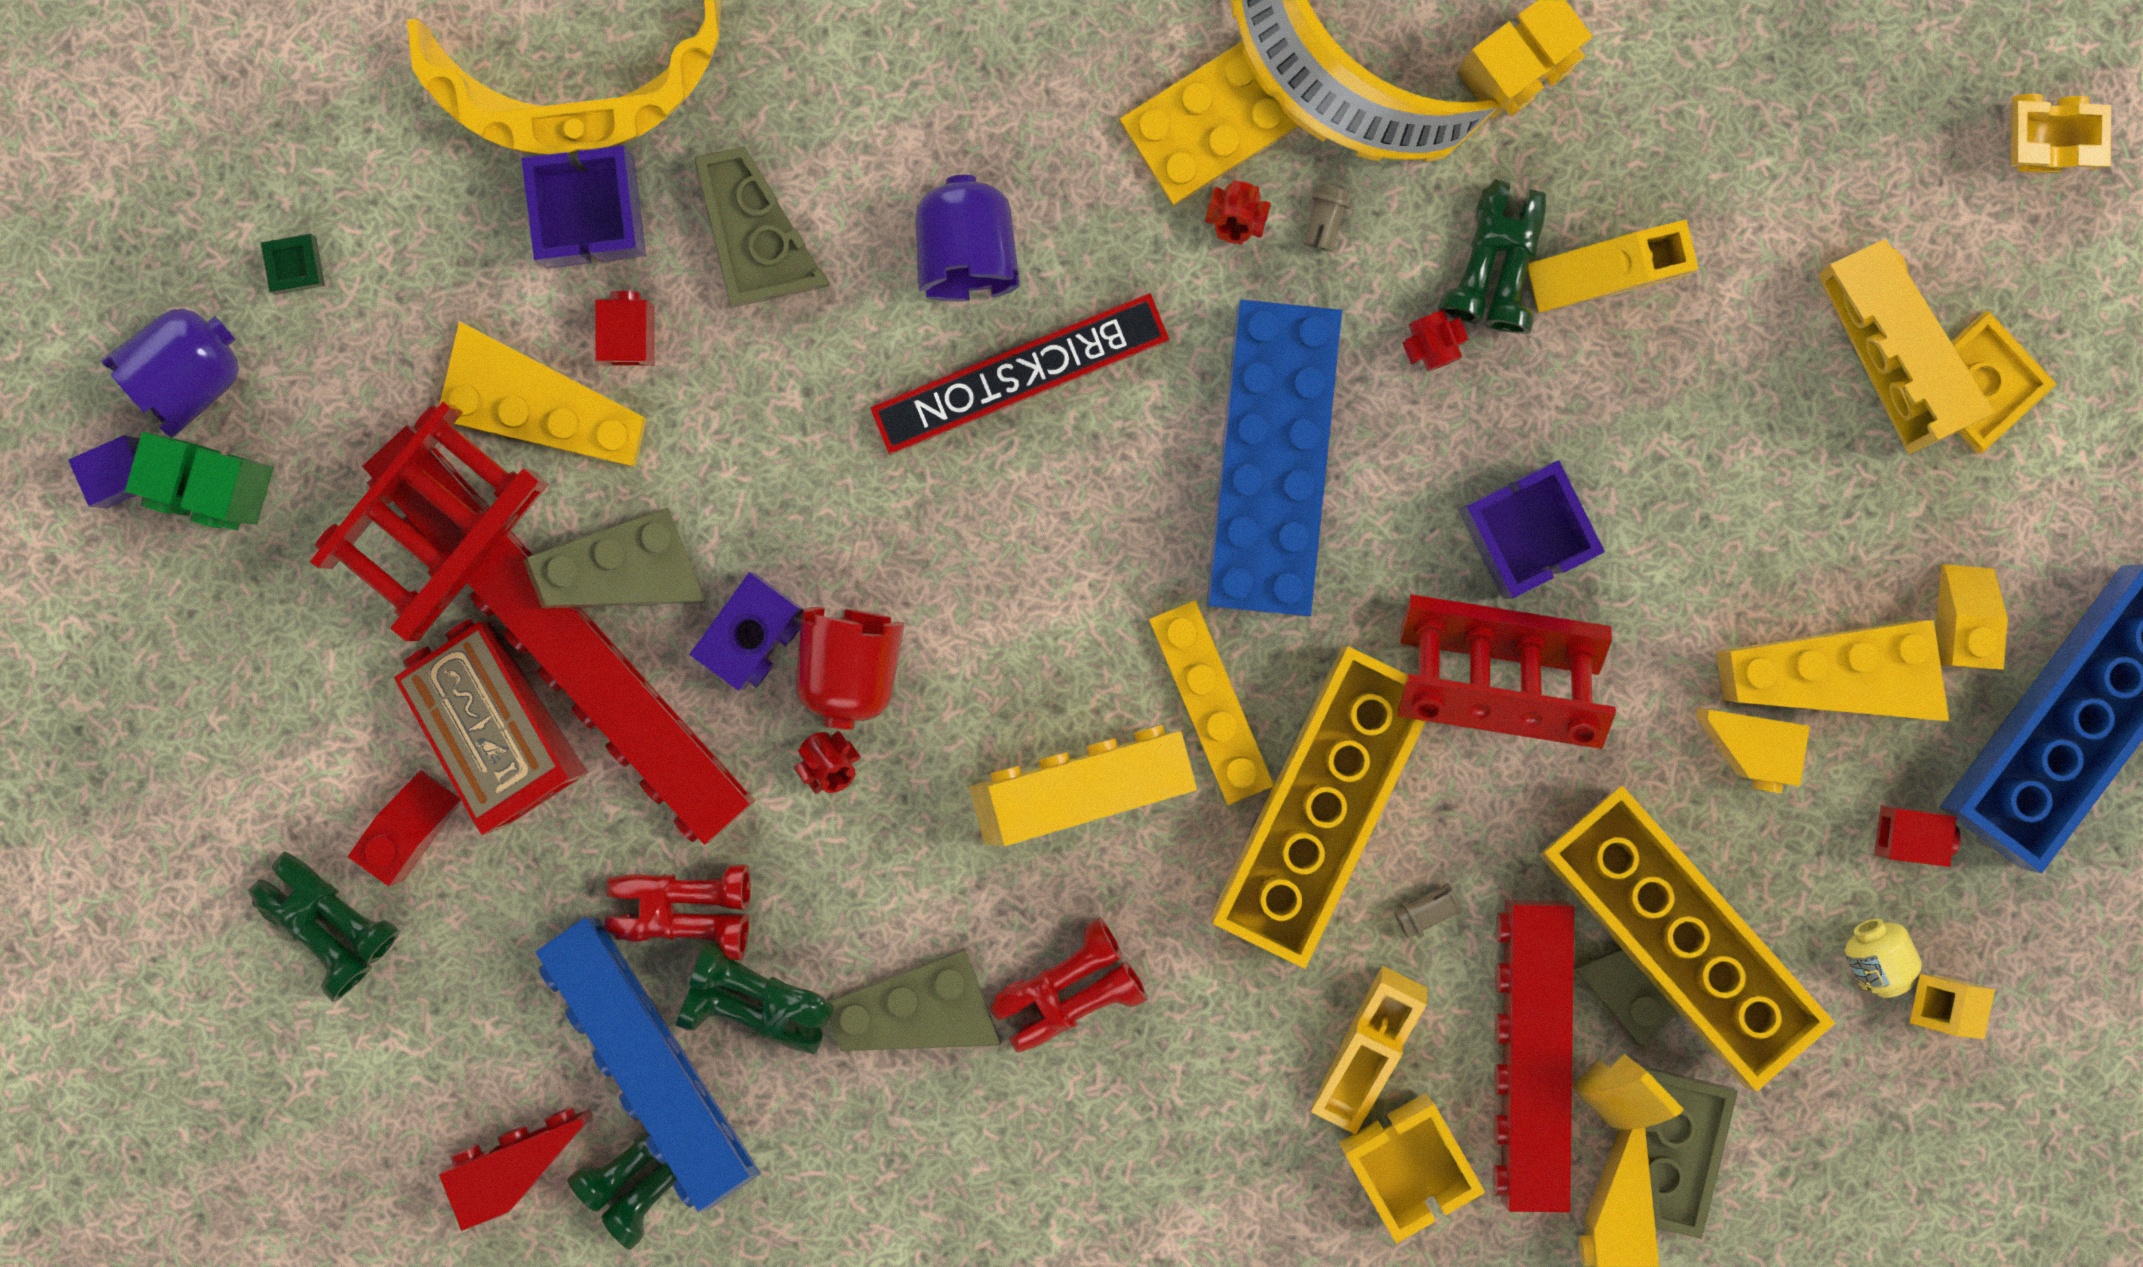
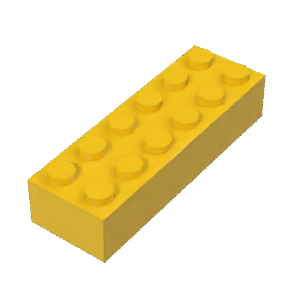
M1341 646L1210 915L1212 924L1306 969L1426 721L1397 717L1398 706L1408 676L1407 674L1349 646Z
M1623 785L1611 791L1539 854L1544 862L1746 1089L1755 1092L1760 1090L1836 1024Z

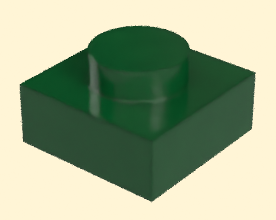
M305 234L261 242L270 293L278 295L325 286L316 236Z

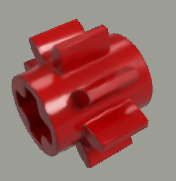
M1233 180L1225 190L1218 187L1213 189L1205 222L1215 224L1218 239L1243 245V242L1247 241L1251 235L1258 238L1262 237L1271 203L1261 201L1260 187L1247 182Z
M1441 310L1408 324L1413 336L1406 338L1402 344L1410 364L1423 360L1427 372H1430L1463 358L1459 346L1465 344L1469 338L1460 317L1449 322L1444 310Z
M836 731L833 735L828 732H817L809 736L801 744L798 752L803 761L796 764L794 770L802 782L810 786L814 794H818L821 790L827 793H837L844 790L853 781L856 772L852 763L858 761L861 756L850 741H846L840 731Z

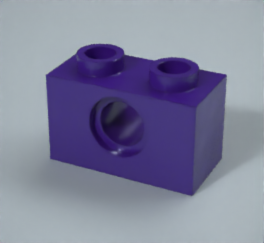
M749 572L689 655L738 691L745 690L749 683L757 688L774 665L768 659L779 642L787 647L801 629V620L797 617L804 608L756 573ZM751 619L757 621L764 631L763 641L755 649L745 647L739 639L740 627L744 622Z

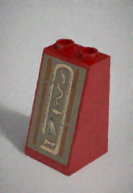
M468 619L449 630L445 634L448 642L432 652L429 646L406 658L402 662L406 669L393 678L481 835H485L510 825L588 774V771L491 622H477L474 624L472 619Z

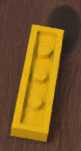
M1196 600L1149 619L1226 804L1231 805L1273 787L1274 784Z

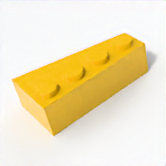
M1886 238L1830 264L1818 275L1908 455L1958 433L1995 413L1909 276L1903 256L1897 249H1892Z
M1911 620L1716 651L1723 701L1949 721L1934 620Z
M1163 724L1133 732L1136 740L1134 742L1118 746L1116 738L1087 745L1088 754L1070 759L1068 752H1062L1038 759L1039 768L1021 772L1020 765L990 773L991 781L969 786L984 845L1008 846L1196 791L1197 787L1182 732L1165 733Z

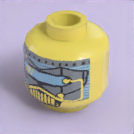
M1870 919L1859 924L1854 929V935L1847 941L1844 950L1847 961L1860 987L1864 991L1878 994V996L1883 998L1899 996L1909 991L1915 985L1916 977L1920 974L1922 968V961L1906 928L1894 922H1883L1882 919Z

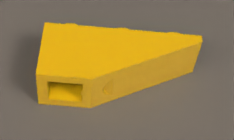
M1687 219L1633 232L1529 263L1527 267L1537 314L1685 278L1699 270Z

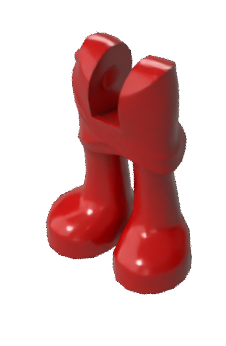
M730 865L720 878L704 880H677L676 875L667 874L661 876L629 874L607 878V896L623 899H640L639 915L633 913L606 915L604 931L614 935L617 940L640 942L649 938L674 940L675 937L704 939L717 943L728 960H743L749 935V914L676 913L673 903L708 904L729 909L746 910L750 905L751 880L748 865Z
M1099 917L1084 928L1083 944L1074 954L1049 970L1045 968L1027 981L1020 980L1009 984L996 994L995 1001L989 1009L998 1021H1001L1013 1014H1017L1024 1007L1034 1003L1041 1017L1025 1024L1023 1028L1008 1038L1013 1049L1020 1053L1035 1048L1064 1031H1069L1078 1025L1076 1020L1102 1007L1114 1003L1134 1007L1147 1001L1148 996L1132 966L1127 961H1124L1090 986L1060 1001L1059 991L1097 970L1110 966L1122 958L1118 942L1105 921Z

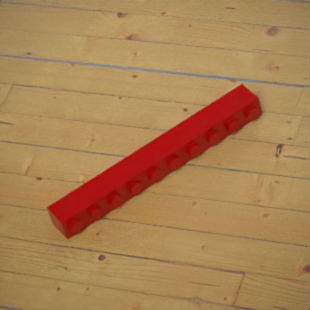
M406 425L362 465L363 469L372 477L367 482L370 488L418 432L414 427ZM436 447L431 450L419 465L475 513L482 511L485 514L490 508ZM407 482L401 486L387 503L389 505L393 501L406 515L402 519L423 537L427 538L441 552L448 550L453 553L465 538L460 534L461 527ZM510 531L469 580L468 585L474 590L469 597L485 615L491 617L495 613L506 625L507 629L503 634L517 651L523 655L529 651L542 665L537 670L538 674L554 691L559 692L563 688L576 704L571 709L577 718L591 730L597 726L610 740L605 747L614 759L624 767L631 764L644 778L639 782L644 792L658 805L665 801L677 814L673 822L681 833L691 842H695L697 839L704 845L711 842L756 800L582 608L542 609L523 562L526 557L533 554Z

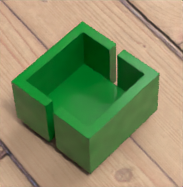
M142 432L125 492L142 496L140 505L142 507L166 514L176 513L190 517L192 511L190 521L218 529L223 527L238 531L240 523L258 524L274 467L231 454L225 456L221 454V451L184 440Z

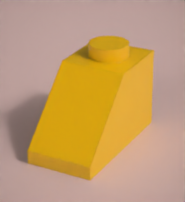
M1941 564L1935 630L1941 665L2004 670L2008 616L1995 569Z
M1697 708V721L1736 775L1752 779V789L1782 794L1784 784L1801 785L1810 726Z

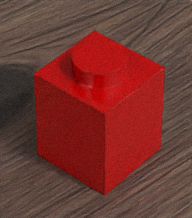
M611 291L610 300H595L596 362L604 366H655V306L648 300H641L640 292Z
M1880 805L1874 855L1890 860L1950 867L1951 858L1957 854L1961 839L1960 829L1956 826L1957 816Z

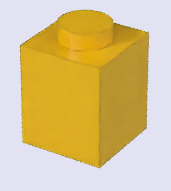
M1920 973L1909 1023L1956 1037L1985 1039L1995 989L1951 977Z

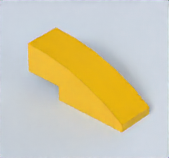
M1382 965L1327 1071L1311 1106V1113L1356 1135L1402 1057L1403 1045L1427 1006V987Z
M1626 1054L1611 1067L1599 1060L1572 1086V1089L1606 1124L1617 1129H1640L1656 1125L1677 1117L1684 1110L1648 1071Z

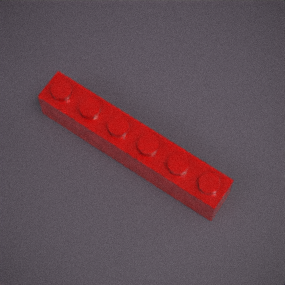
M1505 900V912H1498L1496 917V937L1498 943H1504V963L1496 964L1495 985L1497 993L1504 994L1503 1013H1496L1495 1040L1497 1044H1503V1064H1495L1494 1088L1496 1095H1502V1115L1494 1116L1493 1135L1495 1145H1502L1501 1165H1494L1493 1191L1495 1196H1501V1201L1509 1212L1570 1213L1574 905L1563 900Z

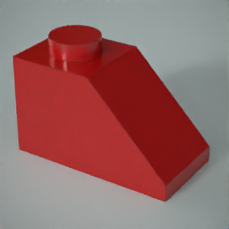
M420 770L376 815L347 857L388 887L405 881L460 804V797Z

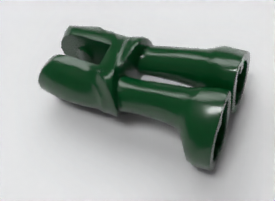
M1494 179L1489 187L1483 189L1482 196L1477 204L1476 219L1478 224L1471 243L1473 249L1464 276L1457 288L1444 291L1439 301L1438 310H1444L1447 316L1454 319L1460 317L1462 321L1468 323H1479L1482 320L1485 309V294L1496 252L1507 251L1494 297L1487 311L1484 326L1502 332L1529 334L1532 330L1534 314L1522 304V289L1529 261H1534L1536 257L1537 243L1545 219L1546 193L1529 189L1519 212V220L1503 216L1508 204L1510 183Z
M285 851L279 855L271 866L280 879L294 889V891L287 897L270 882L259 879L248 889L252 898V905L258 909L264 919L275 925L279 924L295 941L299 940L321 961L327 970L321 984L322 991L332 1002H336L372 969L369 964L378 961L384 956L397 940L401 931L386 920L372 922L359 914L336 896L339 893L337 888L324 881L306 863ZM319 913L353 943L357 954L346 948L316 922Z
M706 942L693 970L689 983L690 989L680 1010L676 1027L687 1031H695L708 1017L717 1016L729 1019L753 1030V1036L771 1040L796 1051L816 1054L823 1036L820 1027L828 1023L834 1006L813 991L786 984L776 977L767 979L735 960H728L717 945ZM723 987L741 992L755 999H758L763 1002V1006L753 1003Z
M647 1130L633 1140L634 1144L610 1163L601 1168L582 1167L567 1178L570 1188L579 1200L592 1211L598 1212L651 1159L660 1164L635 1188L612 1204L601 1216L602 1222L610 1234L629 1250L633 1249L644 1236L645 1214L673 1186V1182L677 1180L667 1162L664 1164L660 1163L651 1153L646 1143V1138L650 1136Z

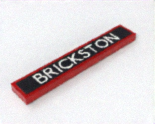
M1149 293L870 407L888 454L892 455L1167 343L1170 339L1153 297Z

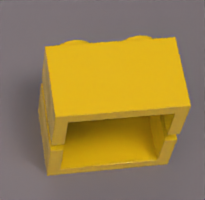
M1537 0L1517 15L1516 18L1520 24L1514 27L1510 21L1474 47L1457 70L1479 101L1494 100L1500 106L1491 116L1492 119L1504 111L1510 117H1513L1536 99L1535 96L1545 88L1542 85L1545 80L1553 87L1576 69L1575 66L1586 58L1582 49L1593 36L1566 0Z
M1426 1092L1387 1114L1391 1122L1390 1125L1382 1128L1379 1121L1376 1120L1359 1130L1356 1135L1352 1134L1339 1142L1347 1160L1396 1244L1436 1221L1424 1201L1431 1196H1434L1446 1216L1486 1193L1437 1107Z

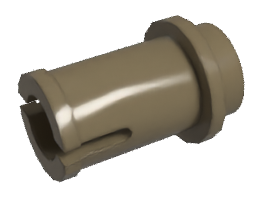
M1326 184L1320 185L1318 193L1313 192L1312 199L1316 200L1306 236L1302 241L1303 244L1314 248L1319 246L1324 251H1334V244L1344 210L1351 208L1352 203L1348 202L1350 192Z
M1447 883L1442 888L1410 904L1406 900L1401 902L1402 908L1394 911V914L1408 939L1415 935L1420 939L1424 936V930L1455 914L1462 913L1463 910L1456 894Z

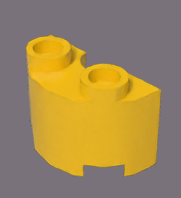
M2020 94L2013 96L2011 104V167L2018 166L2019 172L2062 173V168L2090 167V170L2110 167L2111 105L2090 104V97L2088 96L2062 97L2057 99V106H2052L2051 102H2044V95Z

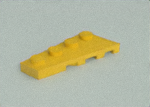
M459 321L440 404L444 401L455 405L463 412L454 424L636 467L647 418Z

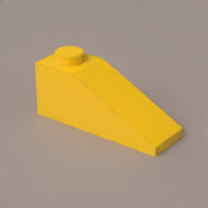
M1645 1127L1629 1130L1618 1129L1584 1219L1586 1235L1578 1237L1579 1254L1583 1267H1659Z

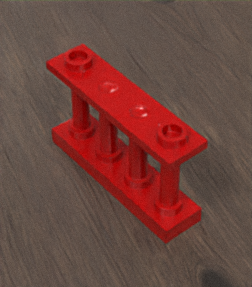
M444 401L438 407L432 405L422 413L414 425L418 432L339 526L337 524L331 525L322 533L315 543V548L318 549V552L309 561L315 567L322 569H333L340 561L396 608L394 614L398 616V619L390 629L405 642L419 641L549 486V483L534 471L524 468L518 474L515 471L510 473L505 471L452 426L463 412L455 405ZM438 442L495 488L493 494L497 497V500L485 514L482 511L475 513L419 466ZM405 482L462 528L460 534L465 538L453 553L448 550L441 552L386 506ZM372 521L429 568L427 574L432 578L419 593L416 590L411 592L406 590L353 545Z
M1410 594L1401 625L1400 644L1419 647V675L1408 674L1398 706L1397 717L1603 749L1616 715V707L1593 703L1592 674L1599 675L1612 642V626ZM1440 650L1470 655V683L1439 679ZM1490 658L1520 663L1521 692L1491 687ZM1541 666L1571 671L1572 700L1542 695Z

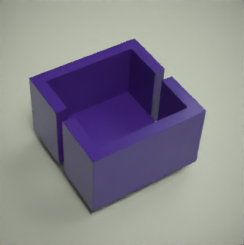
M624 145L578 151L579 162L588 169L586 171H580L579 162L568 152L521 158L534 261L549 269L590 264V254L601 262L647 257L635 158Z
M1559 460L1546 464L1507 484L1508 486L1499 488L1458 509L1503 599H1513L1555 578L1553 574L1565 573L1605 553Z

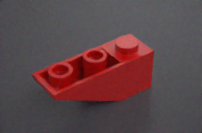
M569 1107L544 1119L546 1127L529 1133L526 1125L497 1137L500 1144L498 1146L482 1151L480 1145L476 1144L451 1155L452 1164L445 1168L439 1174L460 1230H466L509 1213L592 1118L591 1109L576 1114L574 1108Z

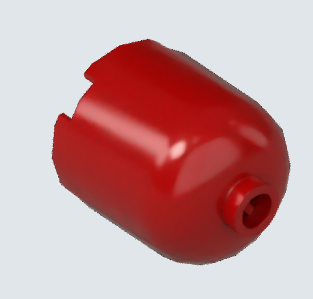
M825 607L805 608L802 613L796 674V694L801 704L812 713L824 716V725L835 729L851 730L854 729L855 721H866L879 716L889 705L892 696L905 623L900 621L891 624L892 617L859 610L845 609L843 619L825 617Z

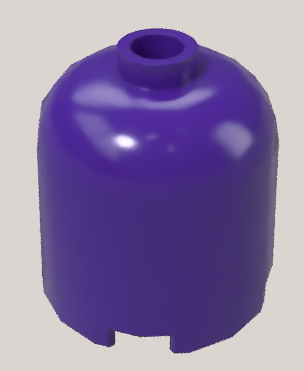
M962 174L948 177L945 185L934 188L921 199L916 211L918 288L921 292L926 291V298L962 302L970 300L969 291L991 288V297L994 298L1011 293L1020 287L1011 209L1008 199L1000 190L988 184L976 182V177L973 175Z
M172 309L162 314L101 360L104 366L113 371L110 375L144 413L150 409L162 422L159 428L170 438L175 437L224 394L236 381L239 372L238 359L229 347L236 340L232 333L216 316L207 322L196 312L187 309Z

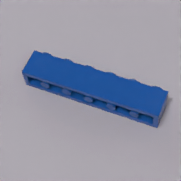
M584 917L535 951L543 964L539 967L541 977L554 992L560 991L569 1005L565 1009L568 1020L578 1033L582 1035L586 1033L596 1049L592 1052L596 1065L605 1076L614 1077L623 1092L619 1095L623 1108L633 1120L640 1119L650 1135L646 1138V1143L651 1153L660 1163L664 1164L667 1162L677 1178L673 1182L675 1191L689 1208L694 1206L697 1212L711 1209L761 1174L610 934L604 931V925L600 919Z

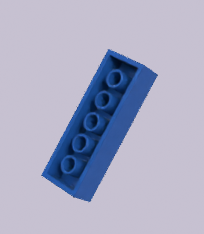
M1240 299L1237 305L1207 607L1309 617L1312 614L1342 320L1341 309Z
M2143 564L2120 566L1939 806L1948 815L1957 816L1956 821L2019 868L2041 874L2044 872L2143 740Z

